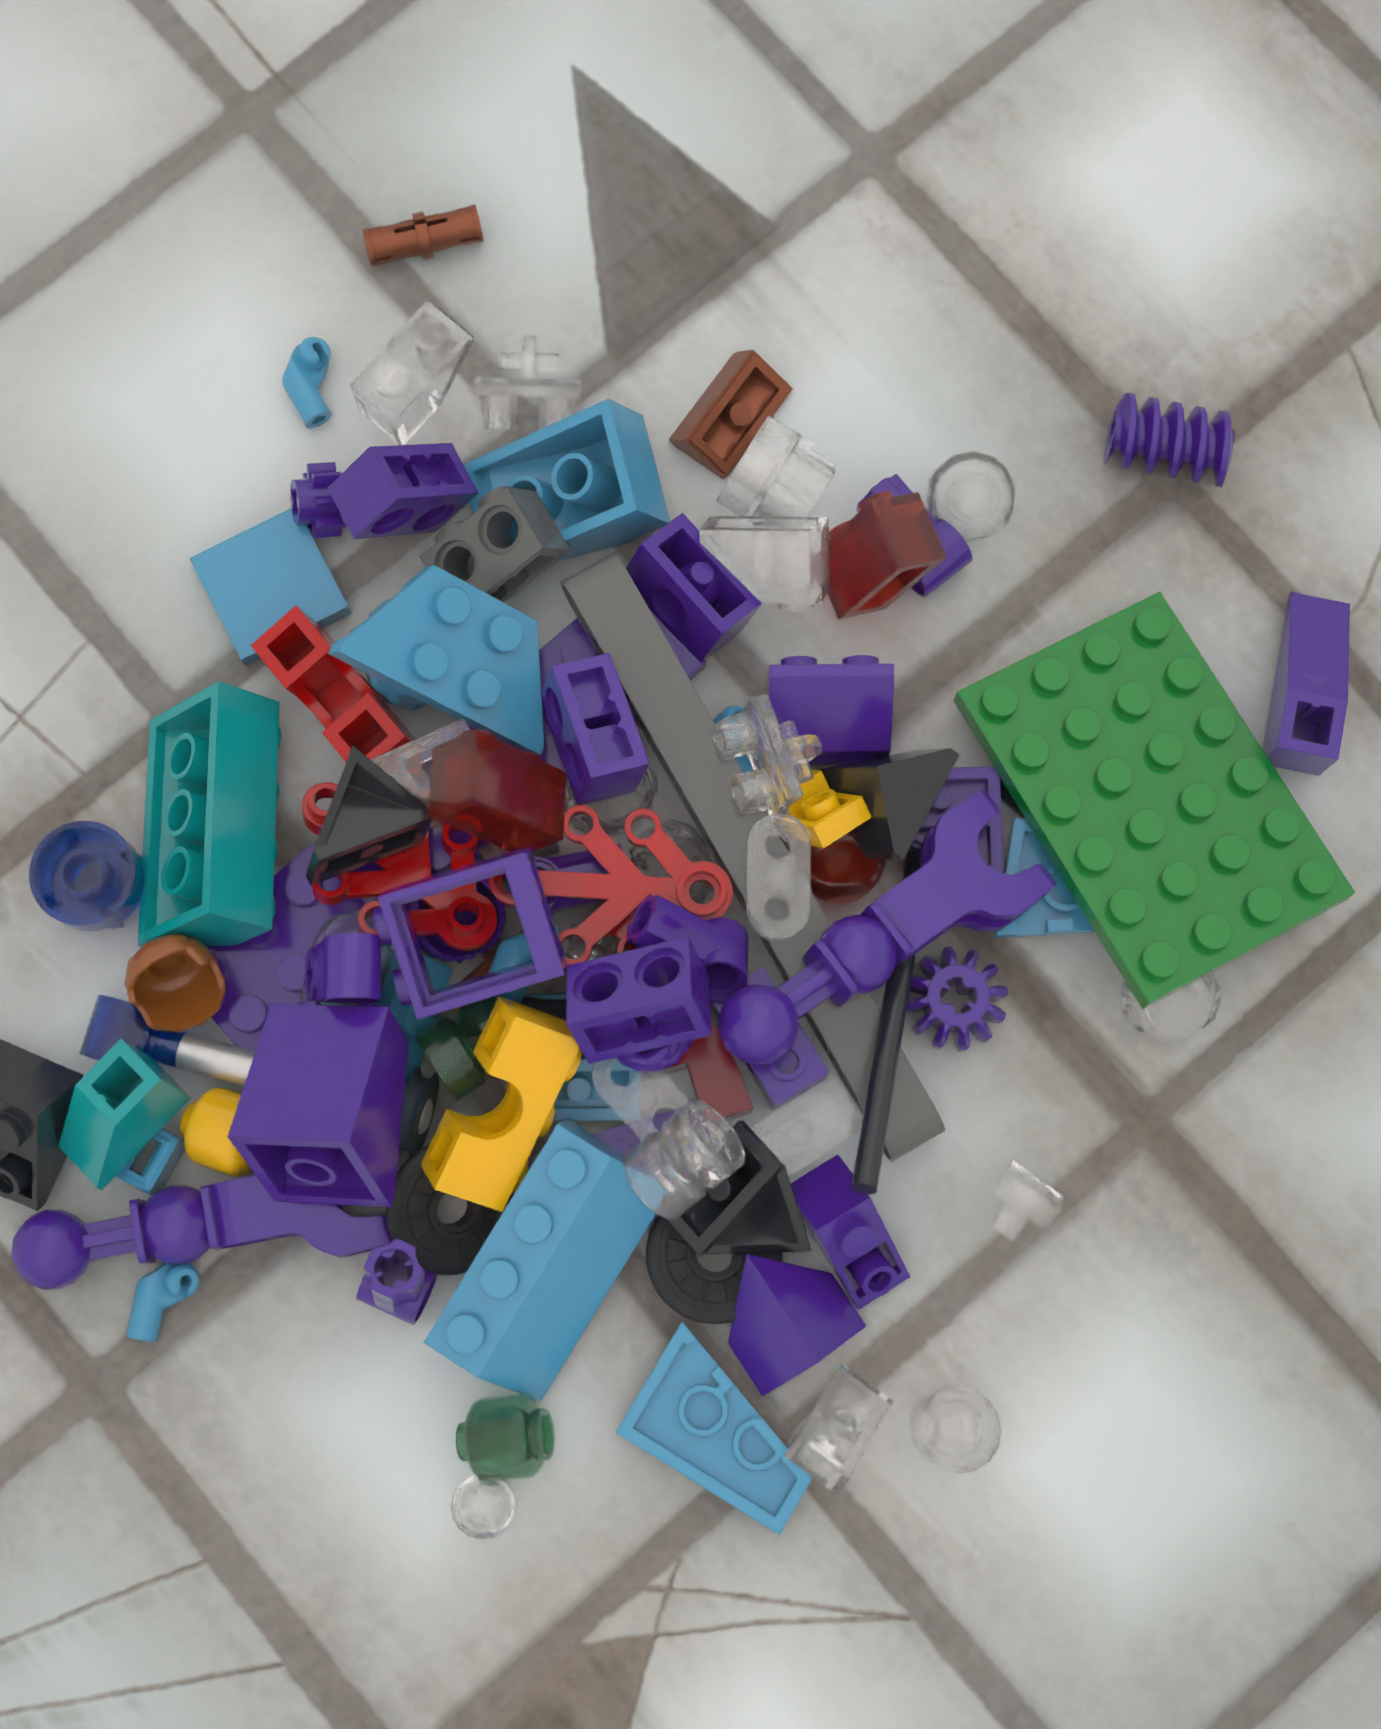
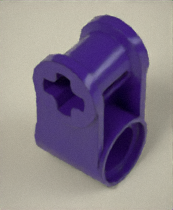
M369 933L330 934L323 936V940L315 947L309 948L306 956L304 977L306 1001L335 1004L375 1003L381 1001V940L379 935Z

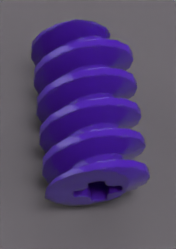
M1126 392L1113 412L1106 439L1104 465L1114 450H1119L1123 469H1129L1137 455L1140 454L1144 456L1146 473L1152 474L1160 460L1166 459L1170 478H1176L1182 466L1186 463L1190 464L1192 482L1199 483L1207 468H1212L1214 470L1215 486L1222 487L1229 469L1235 438V430H1232L1229 412L1219 410L1208 425L1205 407L1195 406L1185 420L1182 403L1172 401L1163 416H1161L1159 400L1154 397H1149L1138 412L1135 394Z

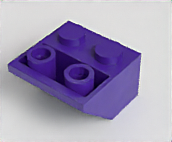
M870 655L849 656L842 659V664H817V659L814 657L790 656L781 659L780 665H769L765 695L766 766H785L789 764L842 765L889 756L892 737L894 663L879 664V658Z

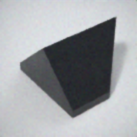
M352 746L305 876L310 886L422 844L433 819L428 806Z
M952 748L915 750L816 770L822 771L829 788L833 789L836 793L863 797L872 818L850 831L861 852L870 859L904 860L960 754Z
M743 1120L735 1123L659 1209L699 1256L709 1254L812 1251L785 1165Z

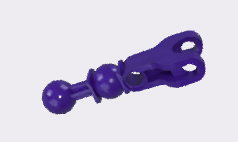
M981 790L942 815L936 822V825L925 835L919 853V870L868 905L860 915L846 916L831 923L822 933L821 939L814 943L802 957L806 968L777 988L760 984L748 985L734 991L723 1002L718 1022L719 1034L725 1049L740 1061L751 1064H770L783 1058L794 1046L798 1034V1020L828 998L837 1007H841L854 994L869 993L882 987L892 976L893 970L954 927L966 926L983 932L1004 929L1048 894L1056 886V881L1042 864H1035L1029 869L1009 875L996 872L983 861L977 847L979 833L985 829L989 820L998 815L999 808L986 791Z
M256 1175L201 1186L200 1190L189 1185H170L156 1191L147 1201L141 1199L129 1200L130 1215L86 1224L76 1215L65 1210L46 1209L31 1215L18 1228L12 1241L11 1257L17 1273L28 1284L42 1290H59L73 1284L85 1273L90 1261L135 1252L139 1263L151 1264L159 1260L168 1265H185L199 1259L209 1249L222 1250L285 1237L302 1236L314 1248L337 1257H349L370 1252L373 1247L388 1245L392 1242V1239L389 1235L385 1215L353 1217L345 1212L339 1204L274 1201Z

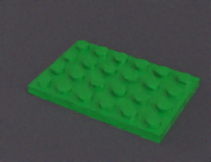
M1160 591L957 691L953 701L1142 1010L1347 901L1356 893Z

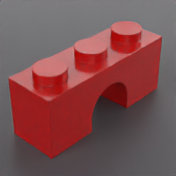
M295 605L250 646L285 689L294 694L325 727L322 734L345 762H347L352 746H354L393 779L398 781L428 753L357 668L328 654L335 641L319 623Z

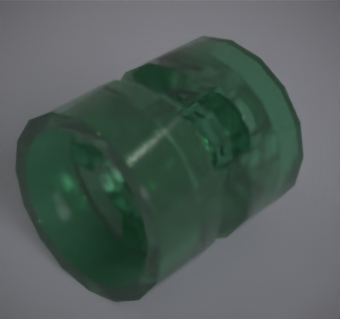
M494 996L458 1007L457 1017L453 1020L440 1016L413 1034L457 1102L486 1083V1071L473 1054L474 1050L471 1049L466 1040L482 1033L497 1001Z

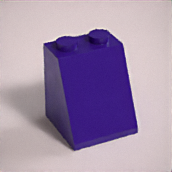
M302 1001L298 1004L270 1005L227 1137L274 1201L392 1207L396 1189L409 1041L389 1007H382L367 1002L359 1003L355 1006L322 1005L313 1001Z

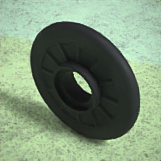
M428 1144L411 1155L397 1172L394 1201L392 1207L385 1208L387 1228L392 1241L399 1239L416 1247L418 1264L423 1269L433 1271L437 1275L463 1274L471 1266L503 1212L467 1200L465 1214L460 1220L449 1224L441 1222L437 1207L440 1199L446 1193L433 1188L421 1167V1162L430 1145ZM511 1193V1196H510V1198H509V1200H508V1202H507V1204H506L504 1210L506 1209L507 1205L509 1204L510 1200L512 1199V1197H513V1195H514L513 1193Z
M662 1213L655 1219L646 1243L647 1271L652 1285L660 1298L672 1310L683 1317L705 1324H724L735 1321L736 1315L734 1311L746 1254L782 1262L783 1256L782 1252L732 1254V1261L726 1269L720 1272L708 1271L699 1264L696 1251Z

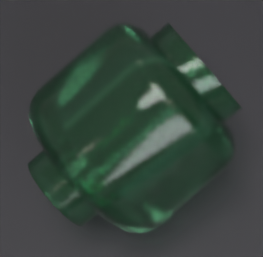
M526 1394L480 1398L470 1406L465 1422L459 1423L457 1426L455 1437L456 1450L460 1460L463 1462L468 1461L472 1472L479 1480L497 1482L529 1479L542 1469L544 1460H549L553 1455L555 1445L553 1421L549 1411L546 1408H540L536 1400Z

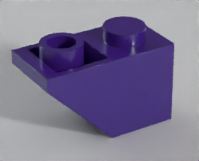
M837 1154L792 1182L791 1186L805 1226L853 1304L859 1310L911 1276L871 1197L868 1194H861L852 1190L853 1173Z

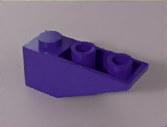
M1295 592L1289 594L1262 748L1274 767L1320 776L1339 759L1348 705L1349 603Z

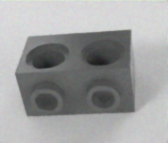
M501 486L485 494L478 502L479 509L466 520L454 522L440 530L434 538L436 544L419 557L425 567L435 565L494 598L505 602L569 553L571 549L536 491ZM516 519L518 536L515 542L512 543L510 528ZM472 554L474 559V570L472 575L469 577L467 572V561L470 555Z

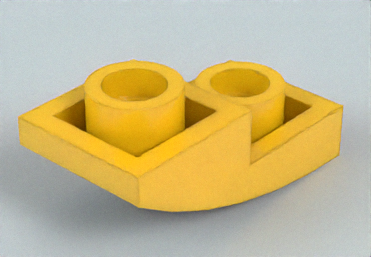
M793 764L785 765L765 775L762 778L764 786L754 791L774 827L803 843L823 849L872 818L862 796L836 793L833 789L829 788L820 770L796 768Z

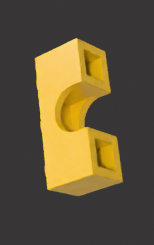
M499 996L473 1054L489 1075L507 1081L505 1096L495 1109L480 1116H466L446 1109L421 1162V1167L435 1190L503 1212L511 1193L515 1194L528 1172L527 1159L537 1138L543 1137L552 1124L555 1113L554 1102L564 1081H569L575 1075L581 1060V1049L566 1025V1020Z

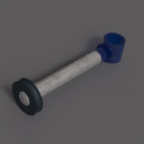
M105 995L97 996L79 1052L82 1056L99 1061L122 1038L151 1056L159 1064L243 1087L255 1054L254 1050L184 1031L154 1030L146 1025L140 1011L134 1005H131L130 1002ZM417 1067L404 1090L399 1152L401 1150L407 1151L409 1158L422 1148L427 1137L439 1091L438 1071L431 1078H425L422 1076L421 1068Z

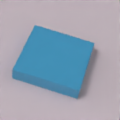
M291 508L189 558L245 666L261 659L250 645L295 605L322 627L351 614L306 524H295Z

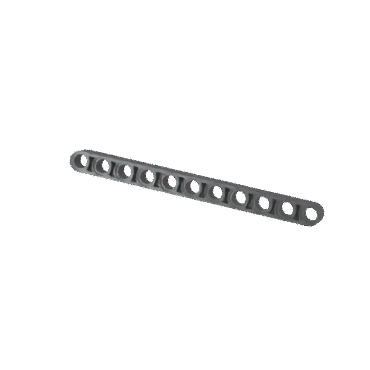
M612 553L562 580L560 584L563 592L598 655L610 653L632 715L716 862L728 874L736 897L786 982L806 968L802 957L814 943L821 939L822 933L830 926V923L619 557ZM870 993L854 994L841 1007H837L828 998L804 1015L862 1117L881 1013ZM901 1047L883 1151L891 1162L945 1132L944 1123Z

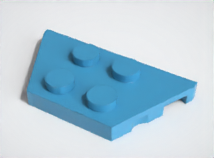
M435 565L423 568L402 586L400 592L381 603L368 614V619L349 635L340 638L331 646L328 654L530 757L542 754L544 734L537 620Z

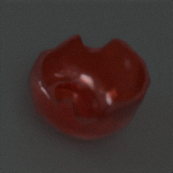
M848 832L824 849L803 843L795 838L793 840V859L814 897L826 904L845 905L860 900L872 891L881 880L885 871L886 860L870 859L864 855L851 832Z

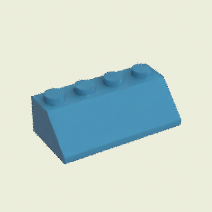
M570 1119L558 1123L423 1343L477 1378L541 1401L674 1185Z

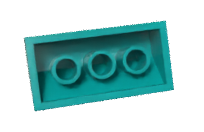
M218 681L150 720L137 946L142 947L145 943L166 935L184 934L188 938L195 937L206 946H235L272 930V919L276 909V901L273 896L274 861L278 851V844L275 839L276 804L280 793L277 782L278 748L281 743L279 701Z

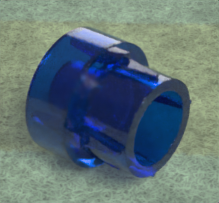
M74 821L51 831L37 846L29 867L30 888L38 905L52 918L70 928L80 931L124 927L122 921L126 920L140 903L144 887L143 861L132 844L111 827L95 821ZM90 862H98L101 868V875L97 884L89 890L77 891L74 883L78 873Z

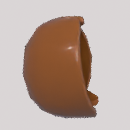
M184 934L166 935L145 943L127 963L124 986L127 989L129 1002L140 1011L146 1025L154 1030L182 1032L203 1025L221 1009L226 993L222 972L215 955L195 937L188 938Z

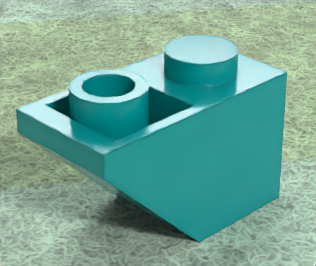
M120 1038L75 1085L58 1147L96 1188L103 1190L191 1097L151 1056Z

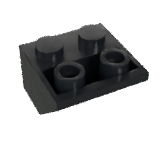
M0 1039V1196L38 1211L45 1205L67 1158V1155L58 1145L75 1085L84 1075Z

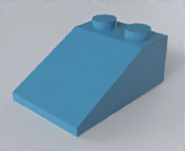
M609 398L463 464L479 492L469 501L472 514L479 509V500L485 494L498 487L508 486L536 491L571 549L569 553L559 560L620 546L663 528L670 522L644 417L642 414ZM516 519L510 528L512 543L515 542L518 536Z

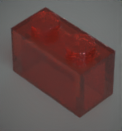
M884 491L866 498L858 505L860 512L851 520L831 529L828 533L830 539L812 555L838 620L886 609L947 558L919 492L893 497L891 491Z
M484 730L465 731L459 737L433 748L429 817L509 852L528 846L531 847L533 852L564 840L566 772L541 761V758L534 753L523 752L498 740L493 733Z

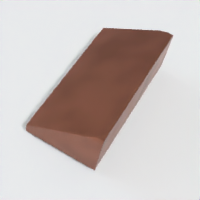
M754 350L737 351L729 358L671 435L669 441L677 449L721 479H726L793 388Z

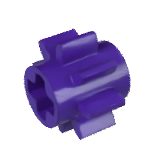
M335 462L308 463L307 473H303V479H293L290 484V502L294 522L296 525L307 524L308 528H312L313 538L342 536L341 528H346L340 516V511L327 489L341 475V471L337 472Z

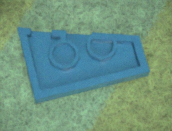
M681 1322L616 1430V1433L780 1535L812 1478L685 1324Z

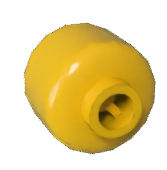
M212 1088L201 1095L197 1102L194 1101L187 1106L180 1121V1133L184 1137V1147L188 1158L199 1166L233 1177L245 1176L252 1171L227 1137L239 1103L240 1092L227 1088Z

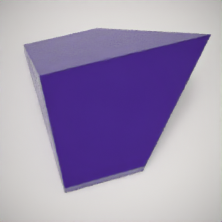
M746 1254L734 1311L736 1319L731 1325L728 1345L763 1397L820 1362L865 1328L866 1324L832 1273Z

